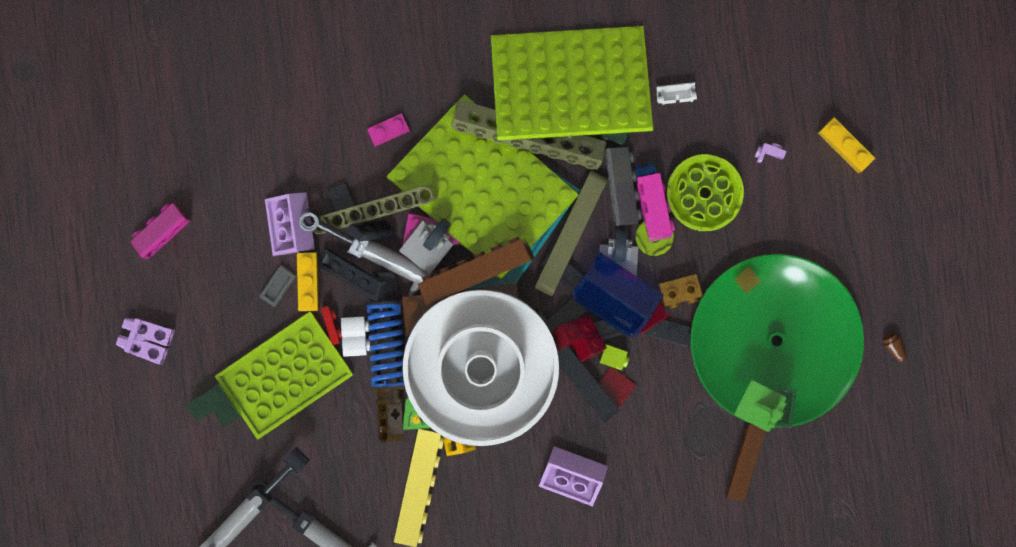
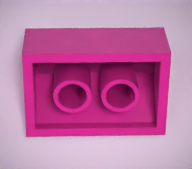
M166 204L160 210L162 213L157 218L154 216L146 223L148 226L144 230L139 229L132 235L133 240L130 243L143 259H150L191 221L176 204Z

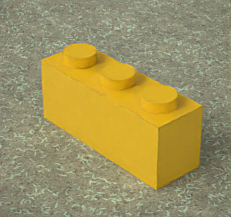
M835 117L818 132L857 173L862 172L875 159Z
M297 253L298 311H320L318 253Z

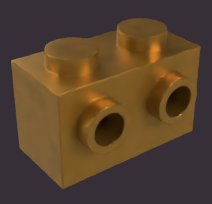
M697 274L658 284L663 305L669 306V309L679 307L680 302L687 301L688 304L698 302V297H702Z

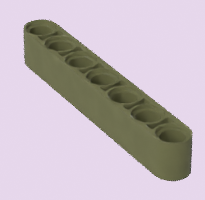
M592 170L590 171L535 289L547 295H553L607 183V177Z
M425 185L322 215L320 218L324 223L336 229H341L353 223L365 222L433 202L438 198V189L434 185ZM425 190L430 192L431 196L429 199L424 195ZM407 195L412 197V204L407 202ZM390 200L395 203L394 209L389 206ZM372 205L377 207V214L372 212ZM355 210H357L360 214L359 219H357L354 215ZM338 215L342 217V224L337 221ZM319 228L313 230L316 234L327 233Z

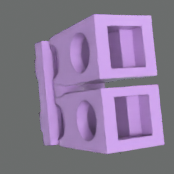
M125 318L122 328L131 332L129 337L119 335L116 345L123 348L125 352L163 365L169 348L151 343L150 341L170 346L175 330L138 318Z

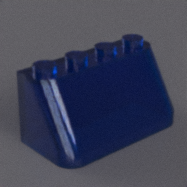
M601 252L573 292L575 301L629 337H635L639 334L652 317L664 296Z

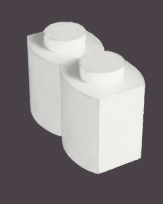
M365 316L341 318L343 356L367 355V351H370V341L366 339V332H369V320H365Z

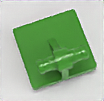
M751 380L734 415L769 432L771 427L775 428L778 420H781L784 414L786 397Z

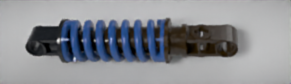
M373 271L371 274L385 282L386 286L380 301L372 299V301L366 302L367 313H373L369 314L367 319L376 322L369 325L368 330L377 332V334H372L368 337L369 341L375 342L374 345L369 347L371 352H375V355L370 357V361L376 362V365L370 368L371 372L376 373V376L371 377L370 390L377 392L378 397L376 404L378 407L379 440L382 443L400 442L404 437L401 404L403 398H401L400 393L401 390L406 388L404 378H400L403 376V369H399L400 366H403V359L398 357L404 354V350L398 348V346L404 342L403 339L394 337L401 335L403 330L394 327L402 324V319L393 316L402 312V301L396 300V278L394 272Z

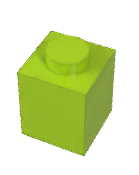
M606 345L607 349L602 352L599 363L620 370L623 367H627L630 358L627 356L628 352Z

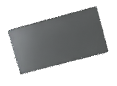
M280 265L259 297L273 307H276L296 278V275Z

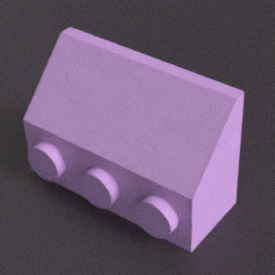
M307 192L265 199L273 256L314 250L312 231L302 229L299 224L302 211L309 208ZM306 216L304 218L305 221L311 223L310 216Z
M554 446L539 487L593 506L603 484L608 466Z

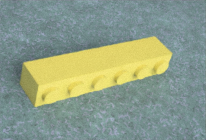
M418 429L395 534V543L417 547L418 543H422L424 532L420 531L421 525L426 524L428 515L424 511L426 505L430 506L432 494H428L430 486L434 487L436 475H433L434 467L438 468L440 457L437 456L438 449H442L444 438L435 431Z

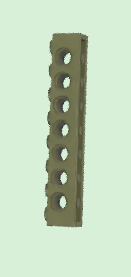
M458 100L451 123V128L458 132L473 134L478 138L491 139L496 143H505L514 148L529 150L535 154L547 155L552 159L565 160L570 164H579L588 169L598 170L604 157L606 141L585 135L497 141L496 110Z

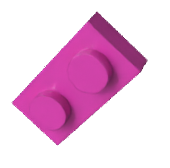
M402 113L367 129L375 147L410 132Z

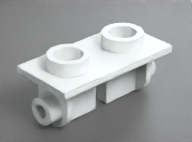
M695 82L657 86V102L664 105L676 103V100L680 102H693V100H697Z

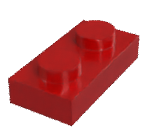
M329 306L321 308L332 345L339 344L342 334L340 328H336L334 323L337 320L334 309L330 310Z

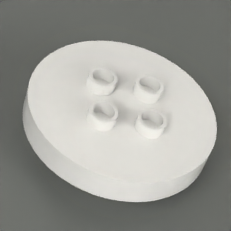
M491 289L461 291L434 304L424 313L413 328L403 358V378L406 392L422 420L440 435L455 442L474 446L504 443L529 430L538 422L549 407L554 397L559 377L556 345L543 319L534 309L519 298Z

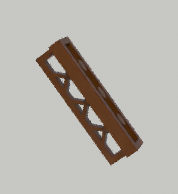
M748 423L746 425L725 494L726 498L743 503L766 432L755 425Z

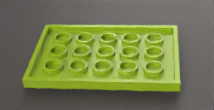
M310 311L217 374L215 378L258 440L354 374Z

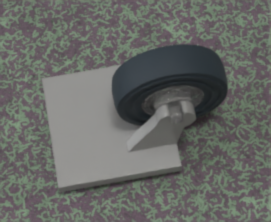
M444 218L437 226L432 223L428 225L422 221L399 251L428 274H431L453 245L448 240L450 237L445 234L451 223Z
M616 228L615 239H609L608 245H600L598 283L636 285L638 247L632 246V240H626V228Z

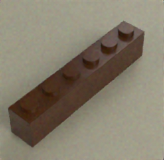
M518 236L509 240V245L503 247L502 244L492 247V252L486 255L484 251L474 255V260L468 262L467 259L457 262V267L453 269L450 266L439 270L440 274L437 276L429 274L422 277L423 282L418 283V287L426 305L534 260L535 258L527 239L523 238L520 240Z

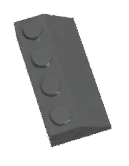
M628 147L608 148L605 150L614 226L638 224V220H641L640 208L636 209V201H639L638 190L634 189L633 182H636L635 170L631 171L630 164L634 163L632 151L629 152Z

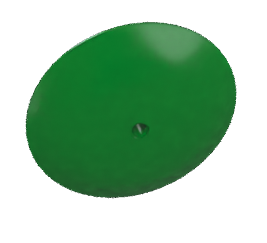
M772 254L758 256L742 261L725 271L711 284L700 300L691 329L693 363L697 375L709 395L723 409L741 419L734 415L750 381L753 380L786 397L784 414L781 420H778L775 428L801 425L831 410L841 401L854 383L860 369L864 351V332L861 316L846 287L832 273L820 265L791 255ZM775 335L781 338V343L778 346H774L771 341Z

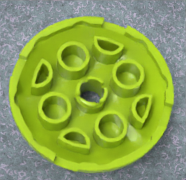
M709 154L696 155L679 164L670 176L667 186V200L673 215L685 226L698 231H713L729 224L739 213L744 198L743 182L734 166L723 158ZM702 188L709 190L710 195L708 198L700 196Z

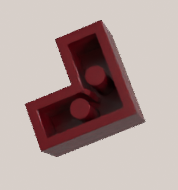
M590 314L562 324L551 332L557 350L559 351L573 345L581 362L594 358L607 349Z

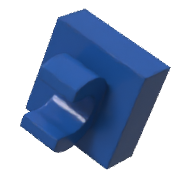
M647 162L648 167L641 168V165L637 164V178L657 174L655 165L652 166L650 162Z

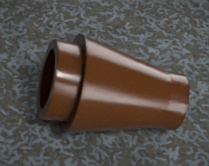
M894 332L883 338V346L892 354L897 362L907 358L900 335Z

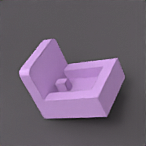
M764 143L762 147L758 146L755 153V157H757L756 162L761 163L765 154L782 160L786 151L782 150L783 146L772 143V145Z

